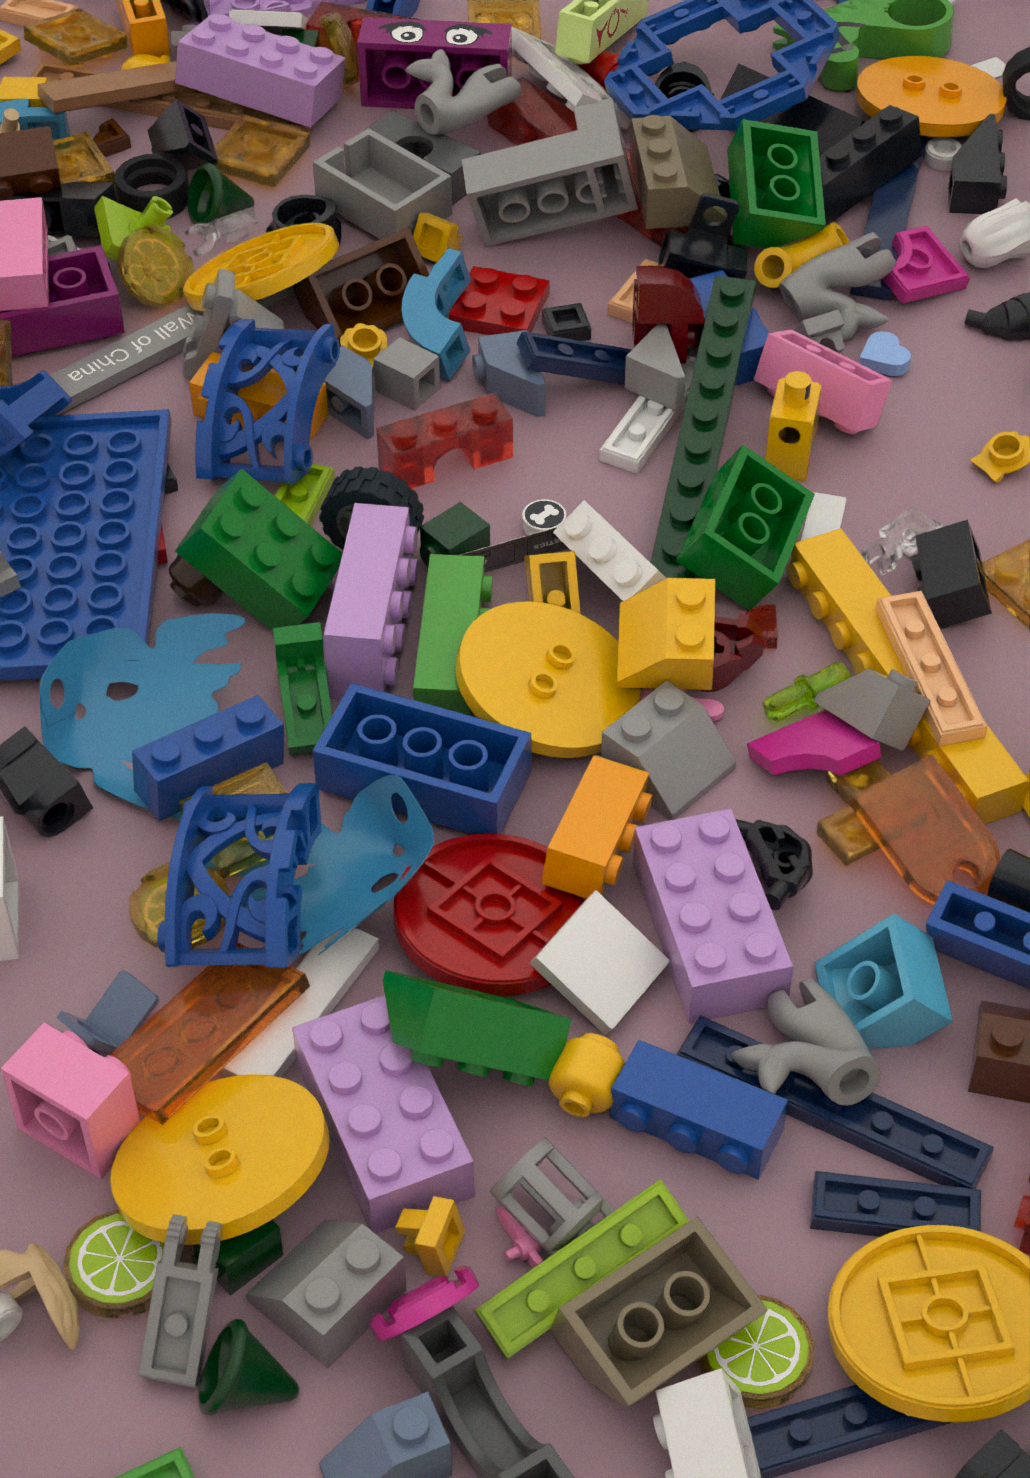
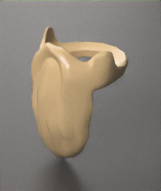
M35 1243L28 1244L23 1254L7 1249L0 1250V1291L19 1282L13 1290L8 1292L17 1301L38 1290L59 1334L71 1352H73L80 1336L78 1306L76 1298L71 1293L68 1282L58 1265L42 1246Z

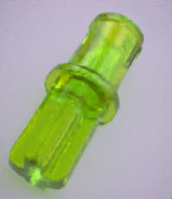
M835 661L830 666L810 676H797L794 679V684L764 699L762 705L766 717L771 721L781 722L807 708L809 710L817 709L820 706L814 702L817 694L850 678L851 675L843 663Z

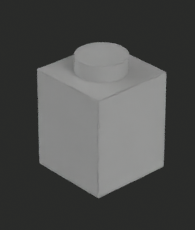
M401 337L396 339L386 349L381 350L373 359L375 391L414 411L440 389L439 356Z

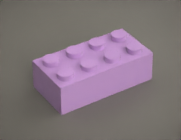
M211 14L178 41L175 83L311 128L341 99L346 57L334 54L325 47H312L300 43L291 36H278L266 32L264 28L257 25H244L232 21L230 17L223 14Z
M354 503L324 630L330 699L341 700L351 683L386 693L388 685L396 686L399 661L394 656L396 651L403 652L406 629L405 624L401 623L402 618L409 619L411 616L412 591H408L409 586L417 585L419 574V560L411 559V554L416 552L417 527L410 526L409 507Z
M732 809L635 827L633 867L663 952L670 960L668 966L689 1024L695 1023L700 1015L708 1019H714L767 1008L768 997L779 990H784L789 996L793 964Z
M385 995L292 1027L297 1066L308 1091L317 1099L323 1111L329 1129L330 1141L370 1230L378 1233L396 1226L403 1208L428 1210L433 1196L452 1199L455 1203L475 1196L474 1161L428 1066L411 1060L412 1050L393 1043Z

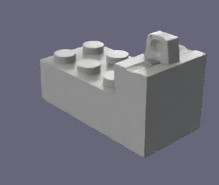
M613 98L600 100L594 104L574 107L578 129L576 131L462 159L467 197L485 247L638 210L628 155Z

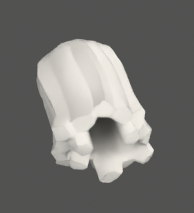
M1014 198L1001 207L981 214L969 222L959 240V246L967 262L978 268H988L1007 259H1024L1027 254H1030V203L1027 201L1021 203L1017 198Z

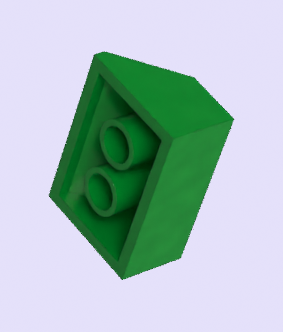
M742 119L727 149L730 199L739 202V211L732 225L733 243L767 249L779 247L823 231L826 222L817 131Z
M385 970L382 981L393 1043L412 1050L411 1060L434 1067H442L444 1058L458 1061L456 1069L483 1077H488L490 1068L502 1070V1079L526 1086H533L535 1078L549 1080L552 1069L565 1047L572 1021L571 1018L511 998Z

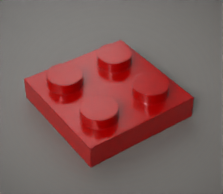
M473 266L469 273L471 281L453 305L449 313V320L461 323L464 331L484 335L523 330L532 332L550 293V280Z

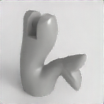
M443 49L435 51L431 59L418 60L406 68V72L409 75L432 83L417 97L415 102V112L419 124L426 132L432 135L446 134L474 124L495 110L513 102L522 92L520 83L513 77H507V71L503 66L493 64L474 72L456 96H452L453 76L450 70L449 59Z
M871 232L847 244L820 254L801 265L781 281L779 288L783 300L799 321L839 309L844 321V326L841 328L843 342L853 337L859 328L871 329L879 327L889 321L887 316L868 305L856 303L852 298L828 289L836 287H862L881 280L896 266V261L891 251L888 249L879 251L882 240L875 232Z
M812 978L801 981L799 987L805 1006L798 1009L784 990L771 994L767 999L770 1019L775 1027L792 1041L776 1045L757 1044L731 1053L733 1060L742 1068L758 1072L759 1082L763 1090L775 1094L790 1072H796L810 1078L835 1103L839 1105H853L865 1099L878 1087L880 1069L844 1009L822 986Z

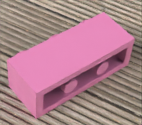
M42 197L0 201V311L49 307L48 228Z
M792 329L768 333L753 380L766 386L769 394L775 396L779 379L785 378L790 372L802 371L811 377V382H817L822 386L819 416L832 420L836 429L848 434H857L858 431L877 427L893 380Z

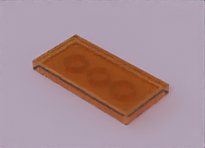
M238 942L236 948H249ZM209 965L110 1054V1056L119 1059L125 1064L131 1073L138 1112L163 1125L310 987L306 974L290 966L266 968V965Z

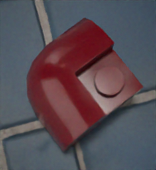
M636 266L637 279H634L632 314L634 347L657 324H667L680 363H686L687 348L694 349V347H699L701 324H705L700 293L692 281L678 270L663 266Z

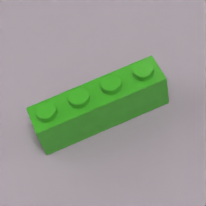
M430 554L413 684V699L415 701L472 716V711L466 704L458 687L455 661L458 648L468 627L481 614L490 610L489 608H483V602H492L493 575H485L484 556Z

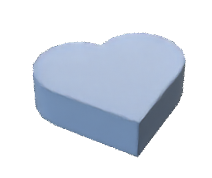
M880 331L871 334L861 353L859 364L879 374L896 377L907 373L909 370L911 354L908 349L899 345L900 341L897 336L890 332Z

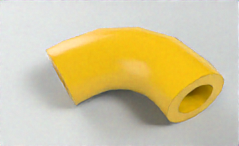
M832 222L823 231L812 234L795 243L783 247L764 249L755 260L754 272L756 278L766 287L779 288V284L783 279L807 261L850 241L843 229L836 222Z

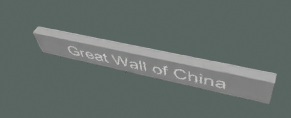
M292 286L256 302L267 308L295 292ZM188 304L51 374L50 376L72 398V402L54 416L61 415L182 352L186 338L191 335L195 316H202L204 311L194 310ZM229 316L224 327V330L230 327Z

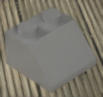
M669 681L661 684L602 732L601 757L649 772L646 793L653 795L651 807L669 820L676 819L736 768V760L704 706Z
M325 1219L246 1293V1300L328 1369L370 1327L368 1322L373 1314L380 1312L383 1315L387 1311L386 1308L391 1306V1302L401 1297L407 1291L404 1256L363 1223Z

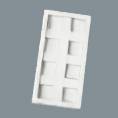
M512 26V56L525 64H530L528 71L537 78L548 81L547 89L563 99L566 98L567 102L565 105L574 112V107L594 104L600 100L611 98L607 91L578 64L570 62L567 57L555 54L556 46ZM614 102L619 125L627 129L631 120Z

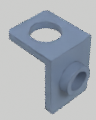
M122 970L86 1020L64 1011H60L57 1019L92 1047L120 1057L158 1004L159 997L129 972Z

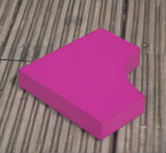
M928 226L895 233L892 245L897 253L896 266L882 279L902 304L966 289L970 277Z
M826 709L747 743L749 758L773 776L804 769L827 770L842 776L882 757L878 741L865 735Z

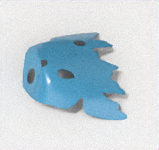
M214 613L189 615L165 620L156 630V644L153 649L147 645L142 637L128 628L108 629L70 640L57 653L41 678L39 701L43 746L62 764L74 768L92 769L94 775L93 782L99 788L132 804L149 809L134 791L133 770L122 761L133 763V750L219 712L218 702L211 695L215 691L227 686L229 678L238 674L241 670V664L194 663V660L206 651L228 645L229 642L225 634L243 626L245 618L235 614ZM55 679L61 680L64 687V700L59 709H55L50 700V689ZM127 682L139 686L134 696L127 699L114 701L106 695L110 683ZM78 703L86 708V714L81 719L75 718ZM183 810L169 817L181 819Z
M392 774L382 777L360 791L355 797L350 810L345 813L342 829L339 833L333 832L321 822L322 832L316 838L307 864L315 865L308 867L307 874L294 879L293 885H300L303 888L300 933L306 932V935L301 941L303 948L299 951V954L307 952L321 941L342 929L334 939L324 946L325 949L318 954L320 955L337 940L364 922L406 886L429 855L434 844L433 828L412 792L398 775ZM394 793H398L406 804L408 818L405 823L400 822L394 814L392 808V796ZM263 831L258 833L259 839L264 841L274 838L275 835H270L266 839ZM245 836L222 849L206 864L205 868L244 877L256 868L269 865L270 860L257 855L252 850ZM396 844L398 846L401 845L405 850L398 857L393 854ZM411 865L410 870L401 880L400 877L402 876L403 872L406 870L408 866L410 867ZM391 873L399 876L384 889L376 893L372 892V887L382 877ZM256 889L251 894L253 899L256 901L264 899L267 889Z

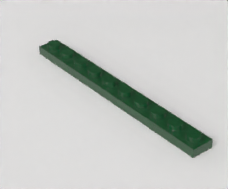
M716 275L714 277L705 324L650 561L666 578H695V574L678 563L676 559L714 474L718 470L755 296V280Z

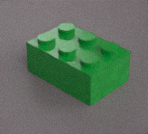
M742 445L714 474L676 561L702 579H715L716 589L750 611L779 584L815 494L754 451Z
M242 468L213 494L175 550L178 555L272 632L273 628L299 625L309 617L340 567L343 554Z

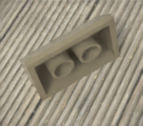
M649 115L644 118H631L630 160L646 229L689 226L699 198L703 193L720 196L707 146L671 116ZM719 206L709 207L703 213L704 217L711 222H718L726 217L724 209Z
M697 1216L558 1309L550 1331L583 1378L624 1408L629 1409L766 1314L768 1309Z

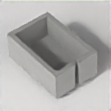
M369 128L344 143V151L340 147H336L313 161L315 196L319 195L332 199L338 205L337 214L379 239L408 227L413 236L417 219L421 212H428L442 219L452 215L451 175Z

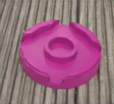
M467 1265L457 1267L454 1272L458 1279L449 1282L447 1276L442 1278L438 1276L391 1302V1306L386 1308L390 1317L385 1320L380 1312L373 1314L369 1319L368 1325L377 1342L397 1336L423 1323L471 1294L480 1285L471 1267H467Z

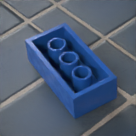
M351 683L313 749L315 782L318 783L319 790L354 800L360 791L374 781L387 775H398L412 792L429 822L470 834H501L531 773V733ZM394 793L392 796L393 811L408 815L403 798L398 793Z

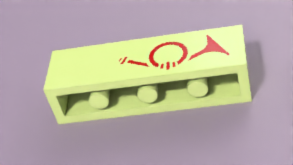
M648 0L572 1L559 12L555 54L567 57L570 62L575 64L590 63L647 15Z

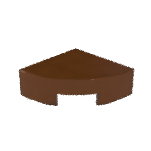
M113 118L102 123L99 126V132L92 139L94 155L97 160L131 148L130 136Z

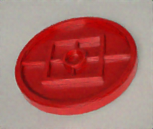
M472 834L444 841L431 848L429 855L412 879L394 897L393 924L395 934L403 951L419 969L435 980L497 996L520 995L552 985L530 962L587 898L541 884L547 846L513 835ZM410 865V867L408 866V867L406 868V870L403 872V874H402V876L400 877V879H401V878L403 879V877L407 874V872H408V871L410 870V868H411V865Z

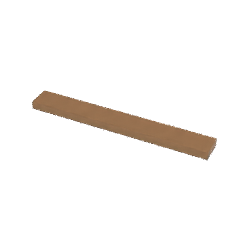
M42 61L30 77H47L48 82L101 74L103 72ZM195 89L101 105L102 107L160 117L168 106L177 99L204 116L209 127L300 144L303 143L311 130L310 127Z

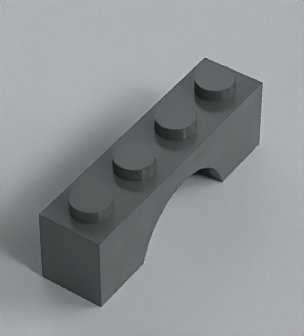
M453 1305L402 1333L405 1369L422 1393L429 1392L441 1422L480 1478H574L550 1443L542 1444L533 1438L512 1412L492 1375L484 1349Z

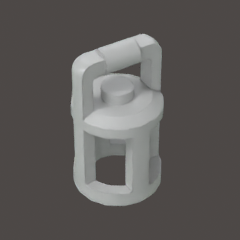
M546 1137L541 1139L520 1158L489 1191L550 1256L565 1246L570 1240L572 1241L592 1227L594 1224L590 1220L599 1211L606 1217L615 1210ZM545 1158L587 1200L586 1202L579 1198L572 1204L538 1168ZM519 1184L555 1221L548 1229L552 1233L551 1236L510 1194Z

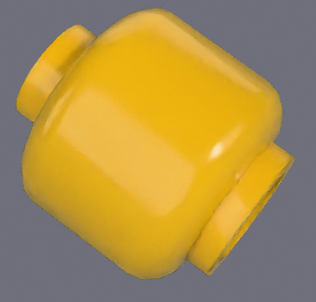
M584 1033L580 1037L566 1041L565 1047L552 1069L548 1085L552 1094L560 1101L559 1105L565 1112L577 1117H587L590 1113H602L611 1109L613 1104L611 1088L625 1062L619 1054L618 1046L613 1041L599 1034Z

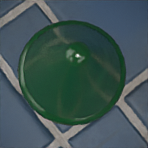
M205 163L195 171L188 189L187 208L190 220L196 228L200 230L208 229L216 223L246 212L254 207L255 201L253 197L220 172L214 164Z
M233 1319L221 1330L210 1350L200 1380L198 1403L203 1414L212 1416L218 1412L289 1402L297 1398L300 1388L296 1380L248 1330L245 1321Z

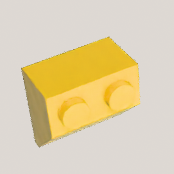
M666 578L620 603L617 664L618 688L656 689L665 681H669L679 689L712 690L715 579Z

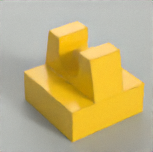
M428 212L419 213L413 238L421 256L438 263L448 248L459 251L463 235L458 233L460 226Z
M433 1196L428 1210L403 1208L395 1228L398 1234L407 1235L403 1248L405 1252L420 1257L427 1275L448 1277L466 1231L455 1201Z

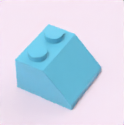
M892 914L814 962L819 985L844 1009L858 1029L868 1049L912 1046L953 1022L933 937L896 914Z

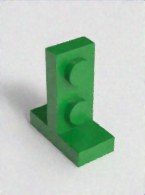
M320 622L273 628L277 676L280 685L289 755L313 752L314 747L332 717Z

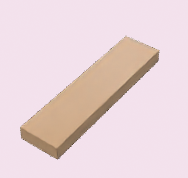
M922 591L877 598L876 612L905 675L918 682L914 689L916 692L931 700L924 712V716L938 746L985 738L987 725Z

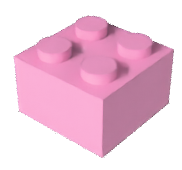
M44 1022L1 1067L17 1128L102 1179L112 1168L115 1156L123 1141L140 1122L131 1073L125 1064L113 1056L107 1055L104 1058L92 1051L73 1032L66 1030L62 1033Z

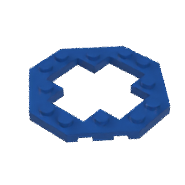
M685 0L641 19L636 27V38L634 41L627 42L617 58L619 66L616 71L608 73L604 83L607 94L613 98V101L630 120L631 118H644L649 115L671 116L686 129L737 131L742 119L761 121L776 113L788 111L792 106L807 100L840 38L838 23L813 0ZM723 19L739 34L754 31L761 25L774 20L796 41L791 45L770 53L772 66L779 74L721 100H717L703 84L668 99L647 77L655 75L661 69L674 64L671 50L666 45H672L680 38L693 32L706 30L712 24Z

